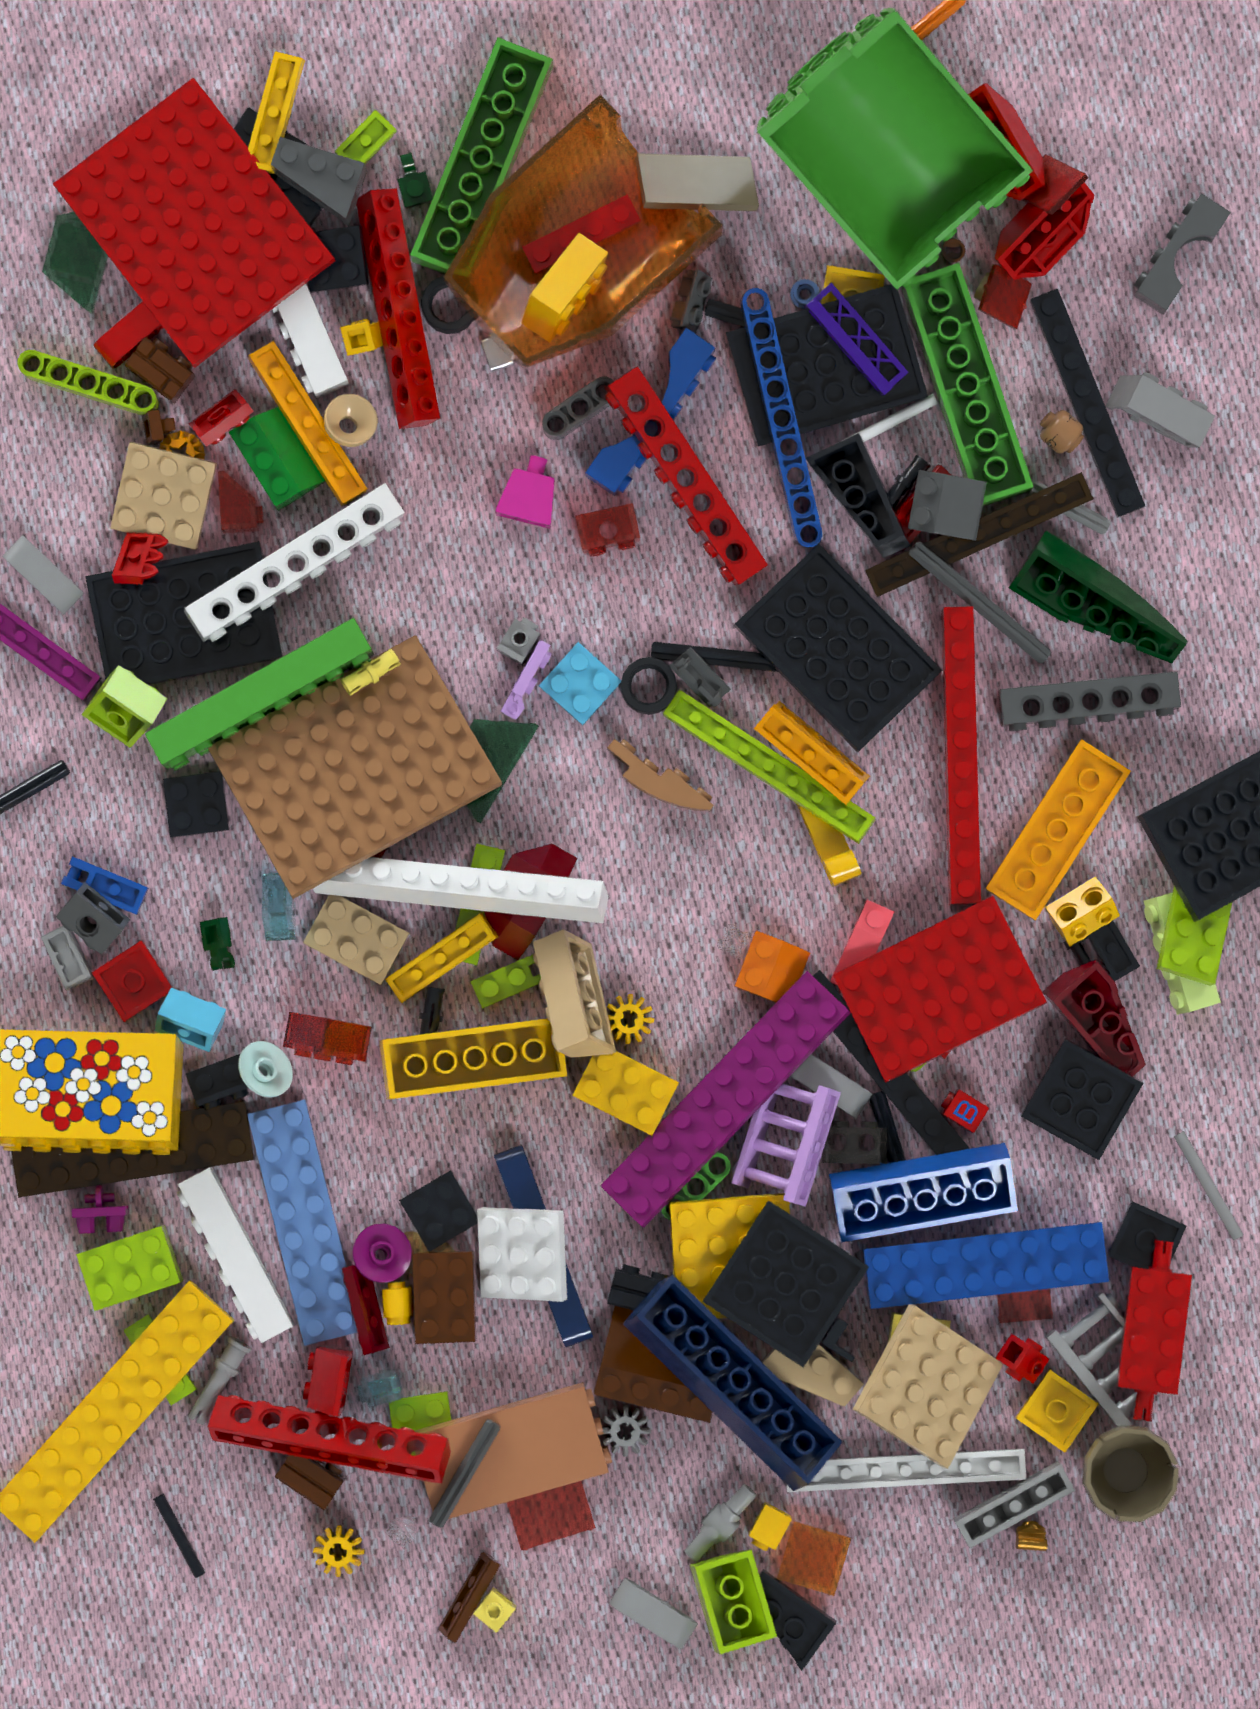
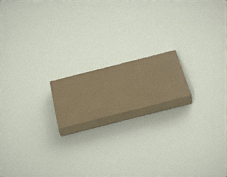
M637 153L635 162L643 208L757 211L759 207L750 157Z

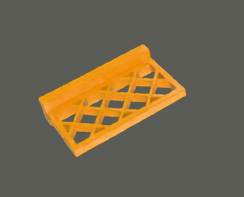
M781 701L776 705L774 704L754 728L845 805L870 777L869 774Z

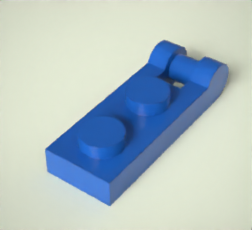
M72 856L69 862L71 868L68 875L63 877L61 884L78 890L83 884L78 881L82 870L89 873L86 883L112 905L138 915L149 889L148 887Z

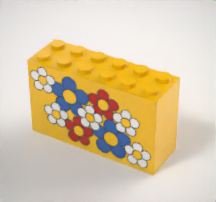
M0 1029V1146H3V1150L21 1151V1146L33 1147V1151L50 1152L51 1147H62L63 1152L79 1153L81 1148H93L92 1152L101 1154L110 1153L111 1149H122L124 1154H140V1150H152V1154L170 1155V1150L178 1151L184 1044L177 1034Z

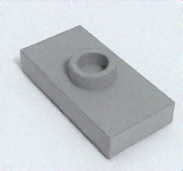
M61 926L41 936L65 990H70L94 978L73 931H69L64 926Z

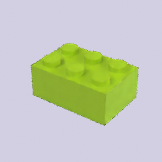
M165 1225L76 1254L94 1311L183 1282Z

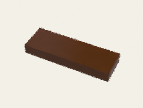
M481 1552L438 1630L454 1643L458 1641L501 1565L485 1552Z

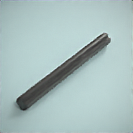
M917 541L911 547L908 553L913 559L967 604L973 606V609L1038 663H1043L1047 660L1051 653L1048 647L926 545Z

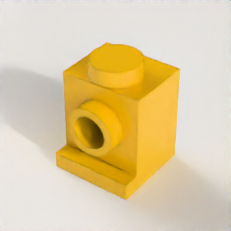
M362 319L352 322L350 325L340 327L347 356L376 350L383 345L378 321L370 323L368 319Z

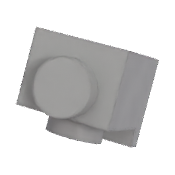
M524 617L521 622L514 619L502 641L497 646V651L523 666L541 636L536 631L538 625ZM519 633L524 634L526 637L525 642L522 644L514 641V637Z

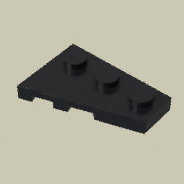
M763 1569L759 1576L776 1635L783 1647L794 1658L797 1666L803 1671L837 1621Z

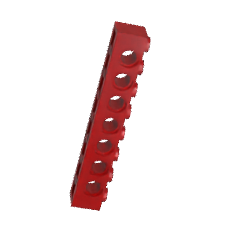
M397 188L370 190L358 198L356 206L360 226H362L364 248L399 429L424 427L441 418Z
M639 367L632 368L604 387L607 391V394L604 395L613 410L618 408L624 417L621 420L622 425L630 435L634 433L640 441L637 447L646 460L651 458L657 467L654 469L655 475L663 485L667 483L673 493L670 494L672 501L678 509L684 508L689 516L686 519L688 525L695 534L699 532L705 540V543L702 544L705 551L712 559L716 557L722 566L719 568V571L727 583L732 582L734 585H740L768 566ZM631 395L638 396L642 402L641 409L638 412H634L628 407V399ZM648 420L654 421L658 426V432L654 437L645 433L644 425ZM664 445H669L674 450V458L670 462L665 461L661 457L660 452ZM680 470H686L690 474L691 480L686 487L680 485L677 481V474ZM698 494L703 495L707 501V506L703 511H698L693 505V500ZM714 519L719 520L723 525V531L719 536L713 535L710 531V523ZM730 544L736 545L739 549V556L734 561L730 560L726 555V549Z
M218 1395L208 1424L213 1441L442 1484L451 1454L448 1438L438 1433L423 1434L407 1427L397 1429L387 1427L380 1422H359L348 1416L338 1418L319 1411H314L313 1413L301 1411L294 1406L279 1407L263 1400L256 1402L247 1401L236 1395H229L228 1397ZM244 1418H250L245 1423H239ZM274 1423H277V1424H278V1425H277L276 1427H274V1428H267V1427H268L269 1425H271V1424H274ZM300 1429H307L304 1433H296ZM330 1434H335V1435H336L335 1437H333V1438H331V1439H324L327 1435H330ZM357 1440H365L361 1444H353ZM393 1445L389 1450H382L384 1446ZM414 1451H422L419 1455H410Z

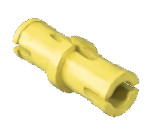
M389 649L370 662L365 661L362 663L361 668L340 681L346 692L352 696L366 685L377 683L381 676L400 666L401 663L394 651Z

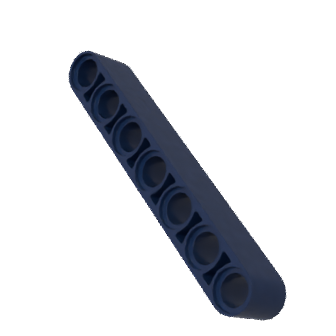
M522 1144L494 1154L513 1209L546 1210ZM567 1264V1300L562 1302L548 1301L565 1348L594 1338Z

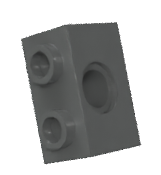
M86 882L82 884L56 916L67 930L76 933L90 949L98 951L101 955L130 921L126 915ZM86 916L93 918L96 924L90 923Z

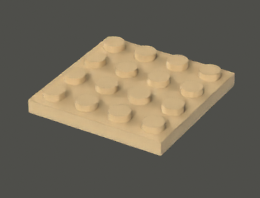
M909 1304L852 1410L942 1468L948 1469L1003 1363L915 1305Z

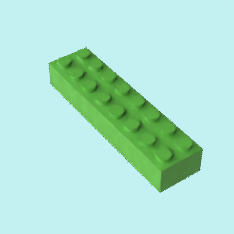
M497 37L410 254L412 262L444 275H453L464 279L466 282L468 281L553 69L552 58Z
M957 263L917 276L908 286H901V290L963 477L987 482L982 507L1028 493L1034 486L960 264Z
M352 618L146 732L145 736L161 765L167 769L173 768L178 770L189 764L188 758L197 753L203 756L209 753L208 749L214 743L233 736L241 728L249 724L252 725L260 721L273 710H279L292 702V699L299 695H310L322 683L326 681L334 682L343 677L344 671L354 666L358 669L365 661L370 662L369 657L375 654L356 620Z

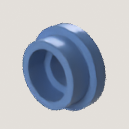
M802 279L792 286L790 297L796 307L806 309L804 306L818 295L820 291L813 281ZM808 290L811 294L810 298L802 299L799 296L800 291Z

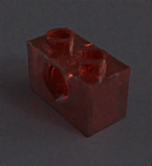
M633 503L575 515L583 554L589 552L590 557L606 554V548L618 546V550L631 549L636 547L635 542L640 541ZM611 524L617 529V533L613 538H604L600 534L601 527Z

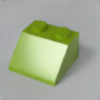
M118 665L104 681L81 715L131 748L153 724L168 698L160 694L156 688L138 679L131 671Z

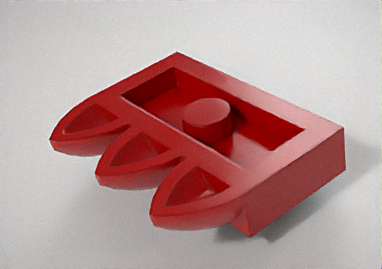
M127 532L112 573L114 583L143 585L144 579L155 576L159 570L151 564H155L164 558L158 549L166 546L169 543L168 539L160 534Z

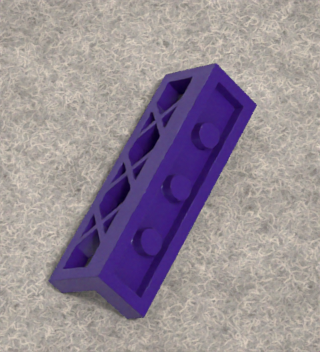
M832 283L804 306L881 396L888 393L898 381L909 373ZM829 292L838 300L837 313H829L819 302ZM842 306L847 310L849 314L841 313ZM841 317L853 318L858 323L857 336L847 335L841 328ZM861 328L868 336H861ZM860 339L872 340L877 345L876 358L866 357L860 350ZM882 351L888 359L880 358V352ZM871 361H876V366ZM880 362L892 363L899 373L888 382L879 372Z

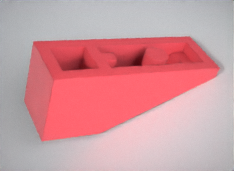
M870 900L865 901L833 975L876 954L894 911ZM832 975V978H831L830 982L833 983V984H835V985H837V983H836V981H835V979H834V977H833V975Z

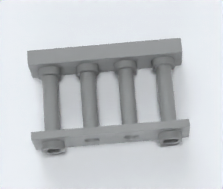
M1099 1292L1096 1294V1297L1102 1304L1067 1332L1063 1330L1061 1333H1058L1057 1330L1053 1329L1045 1337L1117 1427L1120 1425L1130 1426L1132 1424L1127 1418L1131 1415L1130 1411L1135 1408L1137 1392L1133 1393L1122 1403L1119 1401L1116 1404L1108 1395L1112 1392L1111 1388L1117 1384L1119 1367L1104 1379L1099 1378L1096 1380L1089 1372L1093 1369L1092 1365L1123 1339L1125 1319L1117 1311L1121 1308L1120 1304L1110 1293L1105 1296L1103 1292ZM1110 1313L1121 1327L1085 1356L1081 1354L1077 1357L1071 1349L1075 1345L1073 1342Z

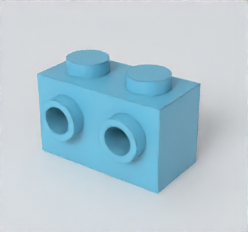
M171 988L157 1014L154 1031L161 1034H177L182 1042L210 1052L223 1026L226 1009L216 1003L194 997L188 992Z

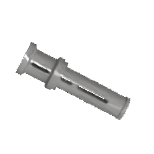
M229 1336L227 1338L228 1345L221 1357L216 1358L214 1361L216 1369L188 1414V1417L194 1420L201 1410L202 1412L196 1421L201 1425H205V1421L211 1413L218 1395H221L230 1377L238 1375V1367L246 1353H250L252 1350L250 1346L235 1337Z

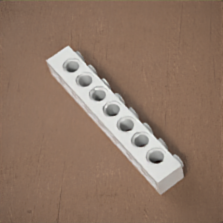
M386 483L185 607L184 613L203 642L209 638L214 642L227 633L225 628L235 623L239 626L252 618L250 613L258 607L262 611L277 602L275 597L285 591L287 595L291 594L302 586L300 581L310 576L314 579L327 571L325 566L335 560L338 564L352 555L350 550L360 544L364 548L377 539L375 534L383 529L386 532H390L402 524L400 519L405 512ZM368 511L375 512L379 517V522L375 525H369L364 522L363 514ZM341 527H349L354 532V537L348 541L342 540L338 535V530ZM318 542L325 543L329 548V553L325 556H318L313 551V545ZM292 558H299L304 563V569L294 572L288 567V561ZM269 573L275 574L279 578V584L273 588L267 587L263 583V577ZM242 589H249L254 594V600L250 603H243L238 599V592ZM217 605H224L228 608L229 615L224 619H218L213 615L212 609Z

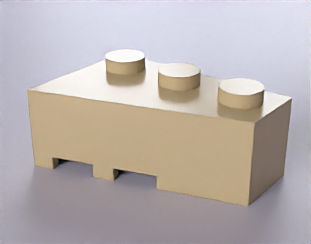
M821 1345L817 1346L804 1368L774 1348L762 1360V1363L779 1380L844 1407L864 1385L860 1379Z

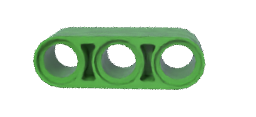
M717 1152L711 1158L720 1157L725 1161L726 1166L722 1173L713 1174L710 1172L708 1167L709 1160L692 1177L703 1181L704 1190L702 1193L692 1195L688 1192L686 1184L672 1199L680 1201L702 1200L730 1172L731 1165L728 1157ZM664 1207L661 1210L662 1214L665 1218L670 1220V1214L667 1213L666 1208Z

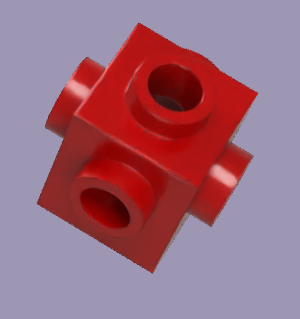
M1012 1333L995 1357L1008 1367L1005 1371L1007 1374L1019 1382L1024 1377L1033 1384L1050 1360L1040 1353L1043 1348L1041 1345L1029 1337L1024 1342Z

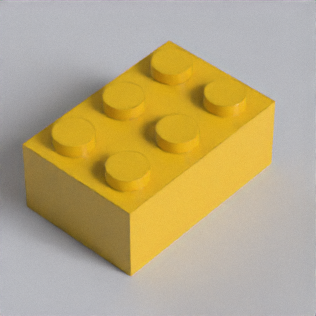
M578 233L530 294L521 324L549 343L557 334L562 336L570 325L571 321L568 319L571 315L575 314L577 316L587 302L585 300L586 296L589 293L594 295L603 281L600 278L608 267L604 264L608 252Z
M616 1051L613 1054L591 1057L572 1096L653 1136L679 1082Z

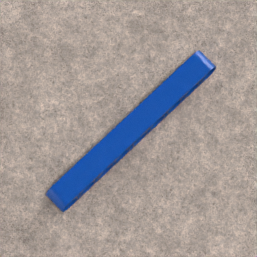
M752 288L742 295L740 304L794 538L799 545L813 547L821 541L822 528L771 306L766 292L759 288ZM750 294H758L762 298V306L759 310H752L748 307L747 298ZM757 323H764L768 326L769 335L766 339H758L754 335L753 329ZM764 352H771L776 358V363L771 369L764 368L760 363V357ZM771 381H777L782 385V394L777 398L771 397L767 392V385ZM778 410H784L789 415V422L784 427L777 426L774 422L773 416ZM784 439H791L796 445L795 452L790 456L784 455L780 450L781 442ZM793 467L798 468L802 472V480L796 485L791 484L787 479V473ZM800 496L805 497L809 502V508L803 514L797 513L794 509V501ZM810 525L815 529L816 536L813 541L807 543L801 539L800 532L804 526Z

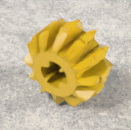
M628 994V1004L625 1005L621 996H617L616 1000L620 1007L617 1009L612 1004L607 1006L609 1010L615 1012V1016L608 1015L609 1021L614 1020L615 1024L610 1025L611 1031L616 1028L619 1030L615 1034L614 1040L618 1041L622 1033H625V1044H630V1034L634 1033L637 1042H641L642 1038L638 1031L641 1029L648 1035L651 1032L649 1028L643 1026V1023H654V1018H644L643 1015L651 1012L652 1007L648 1006L641 1010L639 1007L644 1002L642 997L638 999L636 1005H633V994ZM628 1010L630 1014L635 1012L638 1017L634 1020L635 1026L628 1028V1024L623 1026L620 1021L624 1018L623 1013Z
M342 1525L337 1526L336 1535H334L330 1527L326 1528L325 1534L328 1539L320 1535L316 1539L324 1547H314L313 1553L323 1554L322 1557L316 1560V1564L321 1565L326 1561L328 1565L325 1567L324 1573L328 1574L333 1566L335 1567L336 1577L341 1576L342 1567H344L348 1574H351L353 1569L349 1562L360 1566L362 1561L354 1555H362L365 1552L364 1548L354 1547L362 1541V1538L359 1536L353 1540L350 1539L354 1532L353 1528H349L346 1535H342ZM337 1543L341 1544L342 1549L347 1550V1554L343 1553L342 1558H337L336 1553L331 1552V1547L334 1549Z

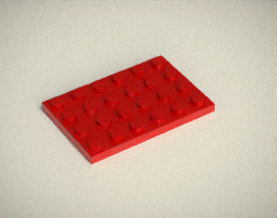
M994 896L833 975L886 1083L1047 1004Z

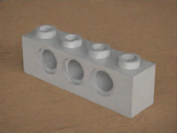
M1057 1461L1029 1476L1026 1480L1018 1482L953 1518L968 1547L972 1548L1074 1492L1075 1489L1062 1465Z

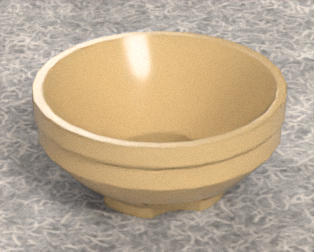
M339 395L328 404L325 410V430L333 441L342 446L357 447L363 445L373 436L377 429L378 419L374 407L368 400L359 395ZM343 419H349L354 422L356 430L353 433H345L341 430L339 422Z

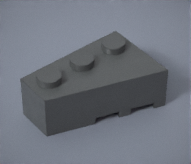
M280 137L271 162L274 174L303 195L308 196L321 208L329 211L349 227L367 174L365 163Z

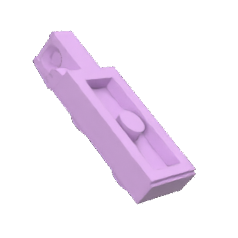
M542 640L537 642L500 711L508 717L516 720L525 709L522 697L524 693L531 694L538 679L534 678L538 667L544 669L552 653L548 652L550 647L548 643Z

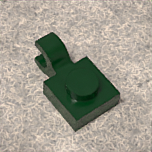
M412 153L400 155L406 177L397 180L405 209L432 202L433 196L426 171L416 172Z
M228 917L199 922L204 951H210L212 971L223 969V967L224 969L234 968V957L226 948L232 946Z

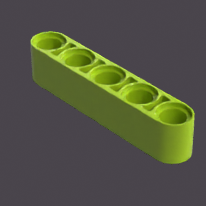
M26 350L18 358L19 370L26 378L141 416L147 411L159 408V399L148 386L36 350ZM30 359H38L40 361L39 368L33 372L26 371V363ZM61 367L68 370L67 377L61 381L54 380L55 370ZM89 376L96 379L95 386L89 390L82 389L83 379ZM117 385L124 387V393L120 398H110L109 392L112 387ZM144 394L152 396V402L148 407L140 408L137 405L140 396Z

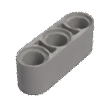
M23 535L2 556L63 614L84 594Z
M812 1054L790 1076L814 1092L817 1091L819 1085L841 1092L837 1107L855 1119L858 1118L872 1096L871 1092Z
M624 1577L609 1602L616 1610L681 1650L698 1625L692 1618Z

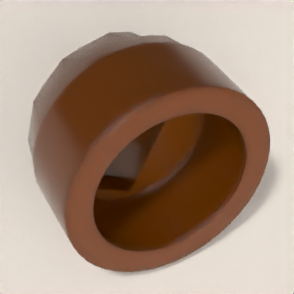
M951 238L942 245V256L949 262H958L965 255V246L958 239ZM946 247H960V253H946Z

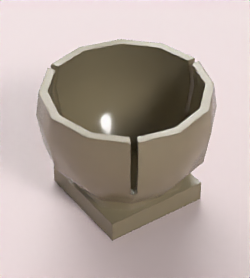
M1120 1425L1112 1430L1105 1431V1433L1099 1435V1439L1096 1438L1084 1457L1082 1484L1093 1506L1112 1520L1116 1518V1521L1142 1522L1163 1512L1176 1493L1179 1466L1175 1465L1178 1464V1461L1168 1442L1147 1427Z

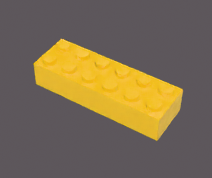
M548 1018L379 1040L386 1099L567 1076L565 1054L557 1051L552 1043L553 1029Z

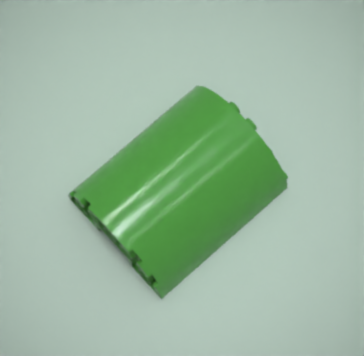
M885 8L880 12L881 16L875 17L872 13L863 18L855 25L856 31L853 33H846L844 31L813 56L787 82L789 84L787 86L788 91L785 94H777L766 108L768 116L767 118L763 116L759 119L757 132L897 290L901 286L906 287L911 284L917 277L916 273L924 266L927 268L939 258L938 254L942 251L938 245L939 242L942 240L945 242L953 237L957 232L956 228L964 220L968 222L979 213L980 206L983 205L989 210L991 207L996 208L1006 200V194L1014 187L1019 188L1029 180V174L1033 169L898 12L893 8Z

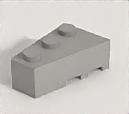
M1146 372L1143 375H1122L1119 377L1105 405L1106 408L1112 411L1114 409H1121L1131 415L1130 420L1137 423L1141 420L1155 428V432L1188 448L1201 447L1215 418V415L1207 411L1208 407L1205 404L1196 400L1188 401L1183 398L1184 393L1171 386L1166 388L1158 384L1159 379Z

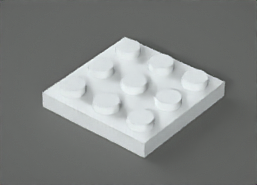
M488 1207L477 1209L481 1298L558 1302L567 1300L564 1212L561 1210Z

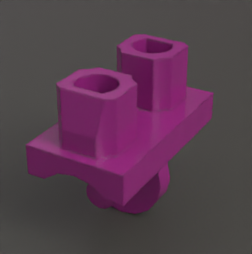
M96 1185L95 1194H85V1203H96V1207L72 1209V1218H76L79 1234L96 1233L95 1217L106 1216L107 1232H123L125 1215L129 1214V1205L104 1207L105 1202H115V1193H104L103 1185Z

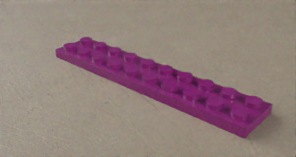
M806 971L657 1126L653 1136L648 1135L600 1186L644 1228L851 1012Z

